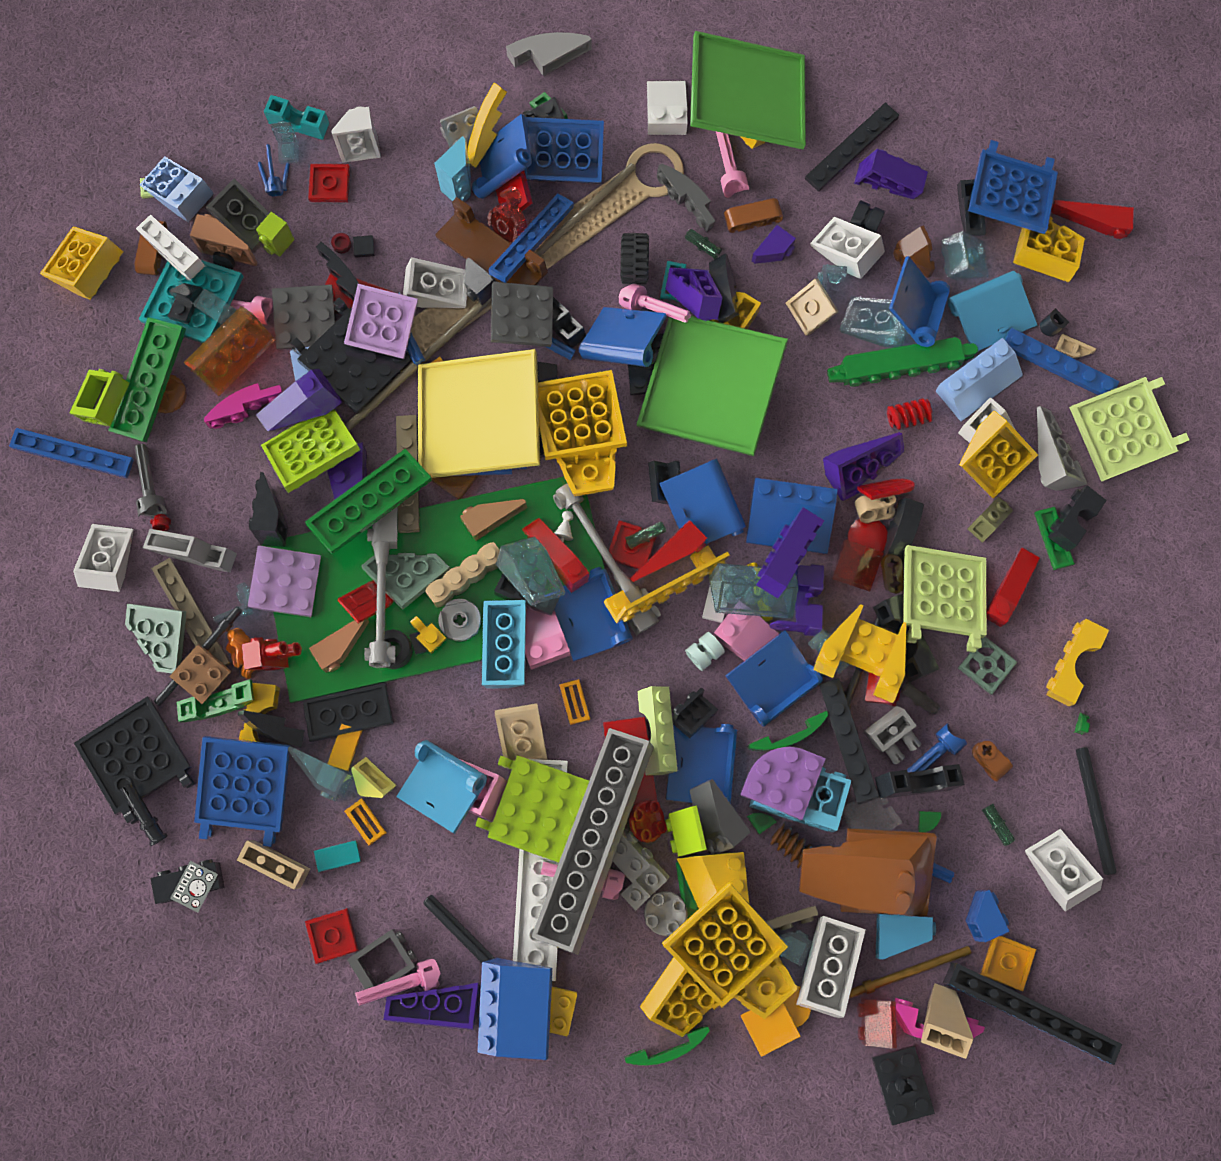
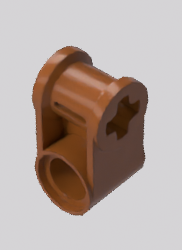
M983 741L973 746V757L994 781L998 782L1013 768L1010 760L999 751L994 743ZM984 747L987 749V750L985 751V754H986V755H983V754H982Z

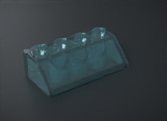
M718 563L709 576L715 613L792 618L798 592L796 575L794 573L787 588L777 599L756 585L760 579L757 574L762 567Z

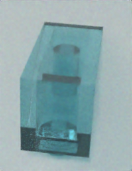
M799 930L796 933L790 931L778 935L788 946L780 956L802 966L812 945V942L808 940L809 935Z

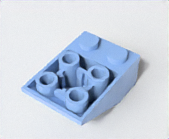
M164 157L140 183L144 190L187 222L195 216L214 194L202 178L167 157Z

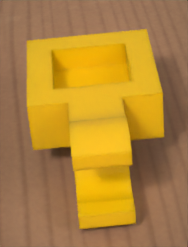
M417 616L410 621L411 625L420 633L416 637L417 640L430 653H433L446 640V637L432 623L426 627Z

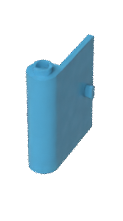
M1015 271L1008 272L948 298V307L954 316H959L969 344H976L978 351L993 345L1001 338L1005 339L1011 328L1023 332L1037 326L1022 285V277Z
M424 740L415 747V757L419 762L396 797L455 834L484 788L487 776L432 742Z

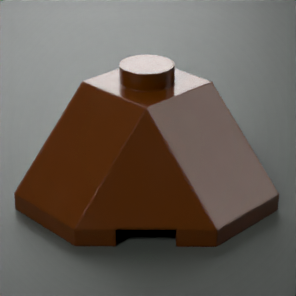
M924 225L897 242L893 254L895 260L899 261L901 266H903L905 257L909 256L925 277H931L935 270L934 261H930V251L933 250L932 242Z

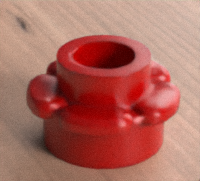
M164 514L155 515L154 519L150 520L152 529L159 531L169 530L171 519Z

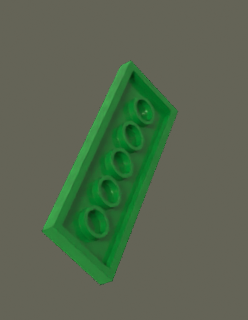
M147 318L126 381L129 382L128 388L108 431L147 443L186 328L154 318Z
M404 449L306 520L305 523L333 555L430 483L432 478L414 457Z

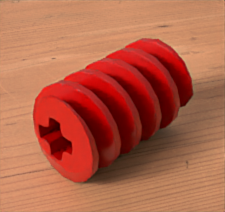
M921 398L918 402L916 400L911 401L910 404L904 402L903 405L888 406L887 418L890 427L893 428L895 425L897 430H901L902 423L905 428H908L910 421L913 426H916L917 420L923 425L924 418L931 423L932 408L929 400Z

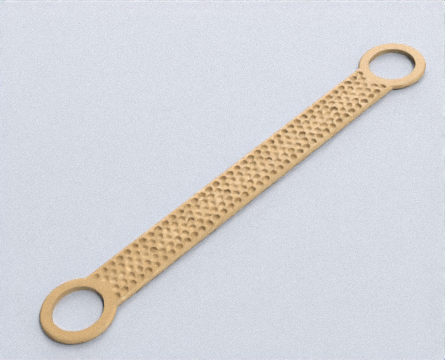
M653 143L639 147L631 154L626 164V167L630 163L636 166V163L642 156L648 153H661L672 161L675 170L684 174V166L680 156L672 148L663 144ZM634 170L541 256L545 260L547 269L647 198L668 195L665 185L656 188L646 186L638 180ZM617 175L575 203L574 208L540 246ZM467 296L465 308H426L416 315L411 333L422 354L478 302H473ZM492 301L462 329L491 309Z

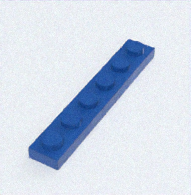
M557 194L489 268V275L506 283L526 261L525 254L530 249L534 252L574 208V202Z
M1013 328L1008 331L1005 337V341L1014 350L1016 355L1096 395L1116 389L1120 382Z
M15 428L9 445L10 448L127 479L134 462L132 457Z

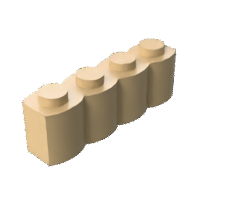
M494 542L484 545L477 554L467 557L459 567H454L446 572L443 579L430 583L425 590L427 595L437 608L446 605L454 595L463 593L471 583L480 581L488 571H493L501 566L504 561L503 554Z

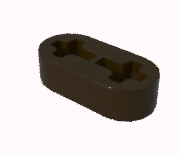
M885 555L881 560L884 587L887 591L898 594L904 589L902 561L896 555ZM891 559L893 561H896V564H894L892 568L887 566V563H890ZM893 576L894 580L899 582V584L895 585L896 589L890 586L893 583Z

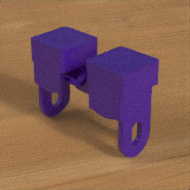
M799 565L794 573V576H797L799 585L795 589V616L797 622L778 620L771 623L769 627L775 630L803 632L806 636L817 637L822 630L823 605H808L810 597H818L823 590L824 565Z

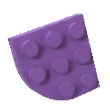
M782 747L771 750L760 757L752 766L740 795L803 820L826 758L795 747Z

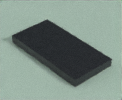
M386 683L303 700L310 742L394 724ZM341 724L351 727L340 730Z

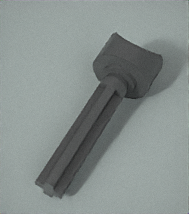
M146 444L136 445L135 451L143 497L136 501L138 517L145 515L154 518L157 514L167 515L164 497L155 494Z

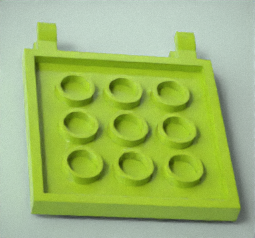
M518 755L515 761L500 756L498 765L511 770L493 823L478 817L475 826L489 831L488 838L559 863L589 780Z

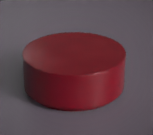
M338 233L331 240L332 248L337 253H346L352 246L350 237L345 233Z

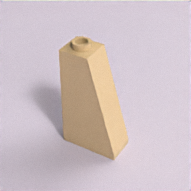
M934 983L928 1001L921 1042L966 1059L973 1041V1035L957 992Z

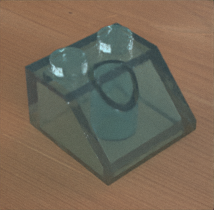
M963 231L941 240L947 277L957 281L989 277L982 240Z

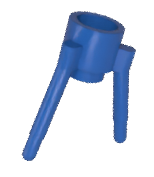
M267 144L270 173L268 181L262 163L258 162L265 185V192L271 197L282 196L283 191H287L286 183L290 164L286 163L282 181L279 177L274 176L271 148Z

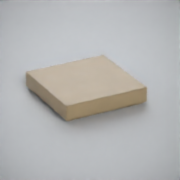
M814 279L786 302V305L806 336L813 333L839 312L818 279Z

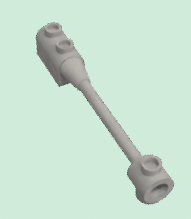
M568 483L560 487L556 494L553 495L557 507L560 510L563 508L566 510L573 508L612 571L619 591H624L630 603L647 595L648 592L645 588L639 589L619 569L580 505L584 500L583 495L574 497ZM654 605L644 613L641 611L635 613V617L627 622L637 636L659 622L658 617L661 614Z
M398 506L374 523L372 529H368L367 541H372L378 567L376 641L371 642L369 648H365V661H369V666L375 668L389 667L391 663H395V646L385 642L386 565L388 563L389 549H397Z

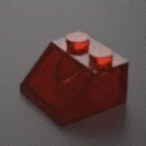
M844 539L831 579L870 592L884 553Z
M861 998V1003H858L857 1006L858 1017H862V1026L858 1027L859 1040H862V1044L865 1046L897 1048L895 1001L880 998Z

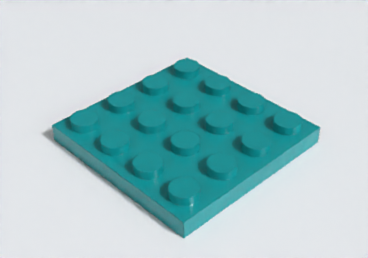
M201 260L205 267L191 280H188L167 261L139 320L146 324L147 318L150 317L186 328L185 338L211 346L244 276L240 272ZM183 283L203 288L189 325L170 320L168 317L175 300L169 291Z

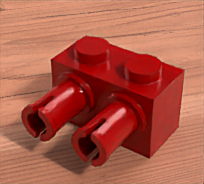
M262 637L252 638L250 639L251 642L242 644L244 669L274 671L288 668V657L298 656L302 652L301 645L298 642L287 645L285 641L277 642V639L264 640Z

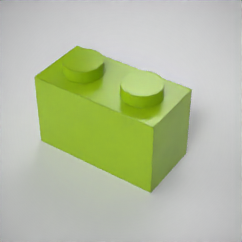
M272 212L256 229L260 236L259 240L264 244L263 248L271 255L275 253L280 257L295 240L287 222Z

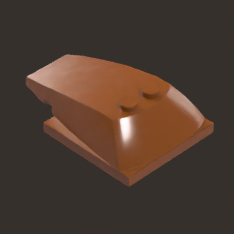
M847 828L846 842L840 847L822 846L803 850L799 891L819 899L840 904L841 912L927 917L937 836L935 833Z

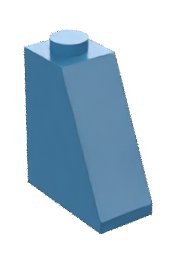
M877 914L876 958L886 959L933 940V935L936 934V923L933 922V917Z

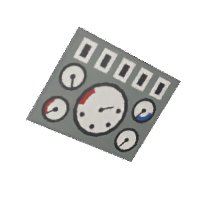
M190 861L170 899L199 912L218 874Z

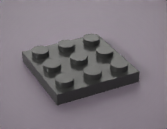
M493 282L491 342L551 347L553 287Z
M333 285L272 288L276 349H292L291 342L296 337L305 347H310L336 323Z

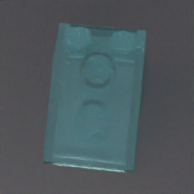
M851 296L840 328L841 333L891 348L903 346L907 334L906 329L889 310L892 300Z
M535 536L501 546L496 566L531 606L565 595L564 587L546 548Z
M289 746V753L313 785L322 791L321 796L335 802L337 798L344 800L354 780L353 776Z

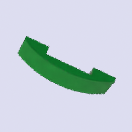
M249 679L233 684L231 689L211 694L203 704L194 697L178 701V722L212 718L230 713L254 701L252 680Z
M825 711L805 721L807 729L775 743H771L769 736L749 744L747 747L751 751L765 752L792 746L812 734L824 722L828 713Z
M707 1025L687 1033L689 1042L650 1057L647 1056L646 1050L642 1049L624 1056L625 1061L633 1065H656L674 1060L695 1048L710 1030Z

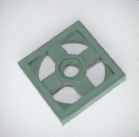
M987 637L981 638L982 648L994 649L991 655L985 657L976 648V652H970L958 669L989 694H993L1017 664V661ZM1000 656H1002L1005 663L1004 671L997 667L996 661ZM972 658L980 666L975 674L969 667V662ZM985 661L991 662L992 667L990 669L984 667ZM987 673H992L998 678L993 683H985L982 679Z

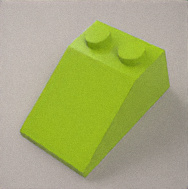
M697 805L668 814L669 819H665L667 831H672L674 839L670 841L672 853H677V857L707 850Z

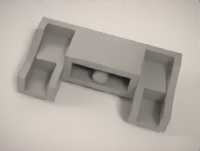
M624 828L613 862L632 882L621 895L636 911L670 876L653 859V854L645 847L643 848L631 831L628 832Z

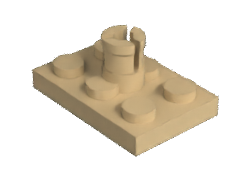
M538 704L495 710L503 757L515 761L517 755L527 759L547 760Z

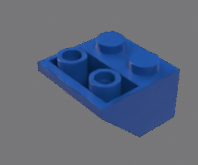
M978 890L975 892L966 918L974 940L978 942H988L1009 932L1007 927L1009 925L1008 919L1004 913L1000 912L997 906L999 905L998 898L990 890Z

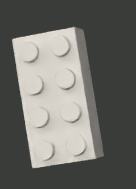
M825 916L818 918L796 1005L837 1018L845 1016L866 929Z

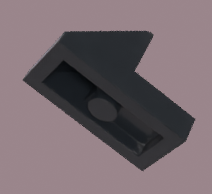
M183 283L171 289L169 293L175 300L168 314L170 320L189 325L203 288Z

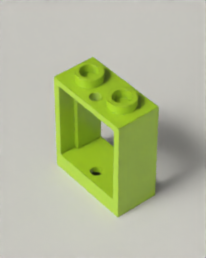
M98 369V371L89 370L70 414L84 422L111 426L129 382L124 380L123 375L116 371L109 373L103 369ZM107 382V384H106V386H105V388H104V390H103V393H102V395H101V397H100V399H99V401H98V404H97V406H96V408H95V410H94L93 407H94V405H95V403H96V401H97V398H98V396H99V394H100V392H101V389H102L104 383Z

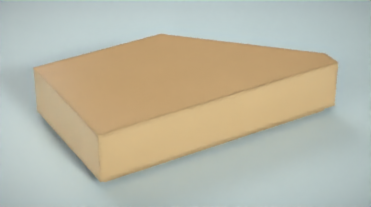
M1061 334L1055 350L1073 359H1078L1093 354L1096 348Z

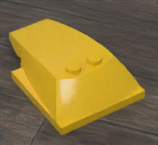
M612 370L538 382L539 428L545 460H557L574 497L613 490L615 454L617 448L627 446Z
M729 882L662 942L671 955L721 1007L735 998L747 1009L766 1019L797 990L792 977L779 958L780 954L788 946Z

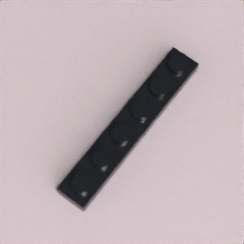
M885 102L805 176V180L819 192L898 119L899 114Z
M837 678L819 684L858 805L878 799L879 795L840 679Z

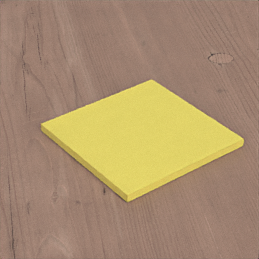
M535 349L418 365V463L431 478L540 465L537 352Z

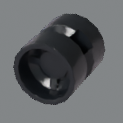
M860 200L850 223L859 227L864 226V229L876 233L886 211L878 207L872 209L869 203Z

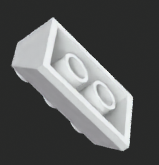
M360 106L355 109H349L332 129V135L342 163L380 158L378 136L369 107Z

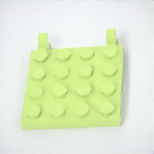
M1144 377L1069 407L1101 482L1178 452L1176 446L1189 441L1187 433L1172 438L1152 390L1165 385L1162 377L1148 382L1147 378Z
M910 545L905 547L903 622H906V626H909L907 634L908 643H916L917 639H921V628L968 635L967 652L975 653L976 648H982L981 638L987 635L986 558Z

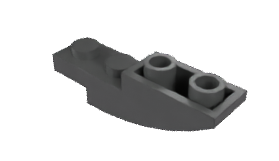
M660 164L657 170V179L661 185H665L669 197L673 201L675 200L678 205L685 201L687 210L695 215L696 222L700 228H704L706 232L713 229L715 219L708 211L711 200L697 184L681 172L667 165Z

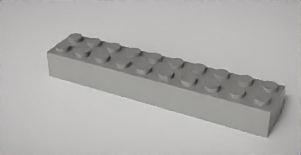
M609 728L531 936L532 938L571 953L579 954L654 746L650 741Z

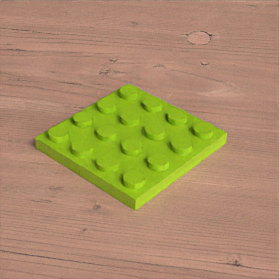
M335 409L326 415L299 422L261 445L288 493L298 489L304 483L316 478L319 474L329 468H333L339 462L360 451L359 446Z

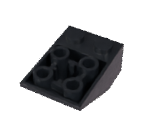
M260 472V477L256 480L255 484L257 494L256 498L252 501L253 516L249 519V530H251L261 546L285 547L288 526L273 487L264 472Z

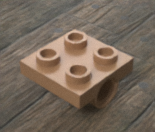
M198 644L169 677L203 704L232 671Z

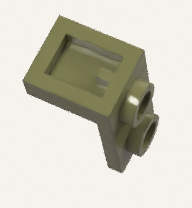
M997 497L967 529L983 543L1011 514L1013 509L1000 497Z

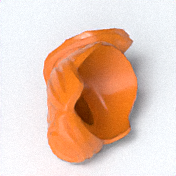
M241 628L229 630L227 632L229 642L226 646V651L231 653L232 664L236 668L242 666V677L250 679L251 673L255 670L244 669L242 644L251 642L250 637Z

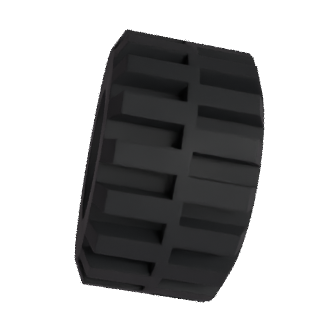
M623 233L621 237L620 277L622 284H647L649 236L647 233Z

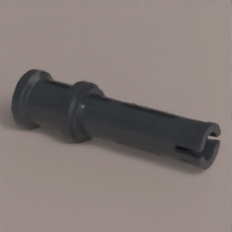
M131 782L122 787L120 790L140 821V830H144L150 840L149 845L153 846L168 836L167 833H163L157 823L159 821L158 818L151 815L134 783Z

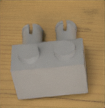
M898 706L894 707L863 731L876 749L887 753L893 764L899 763V758L901 760L905 758L904 754L895 744L900 738H902L910 751L916 750V745L917 747L921 746V742L911 731L916 727V724L905 709Z

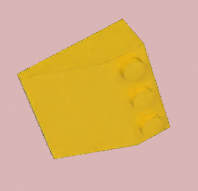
M73 226L40 274L69 291L91 300L102 282L108 277L113 266L119 261L123 251L109 238Z
M993 411L978 426L959 465L994 499L1038 454L1007 420L996 411Z

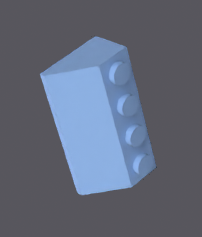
M1001 338L940 383L936 393L956 417L963 421L979 409L990 397L994 398L1023 376L1016 353Z

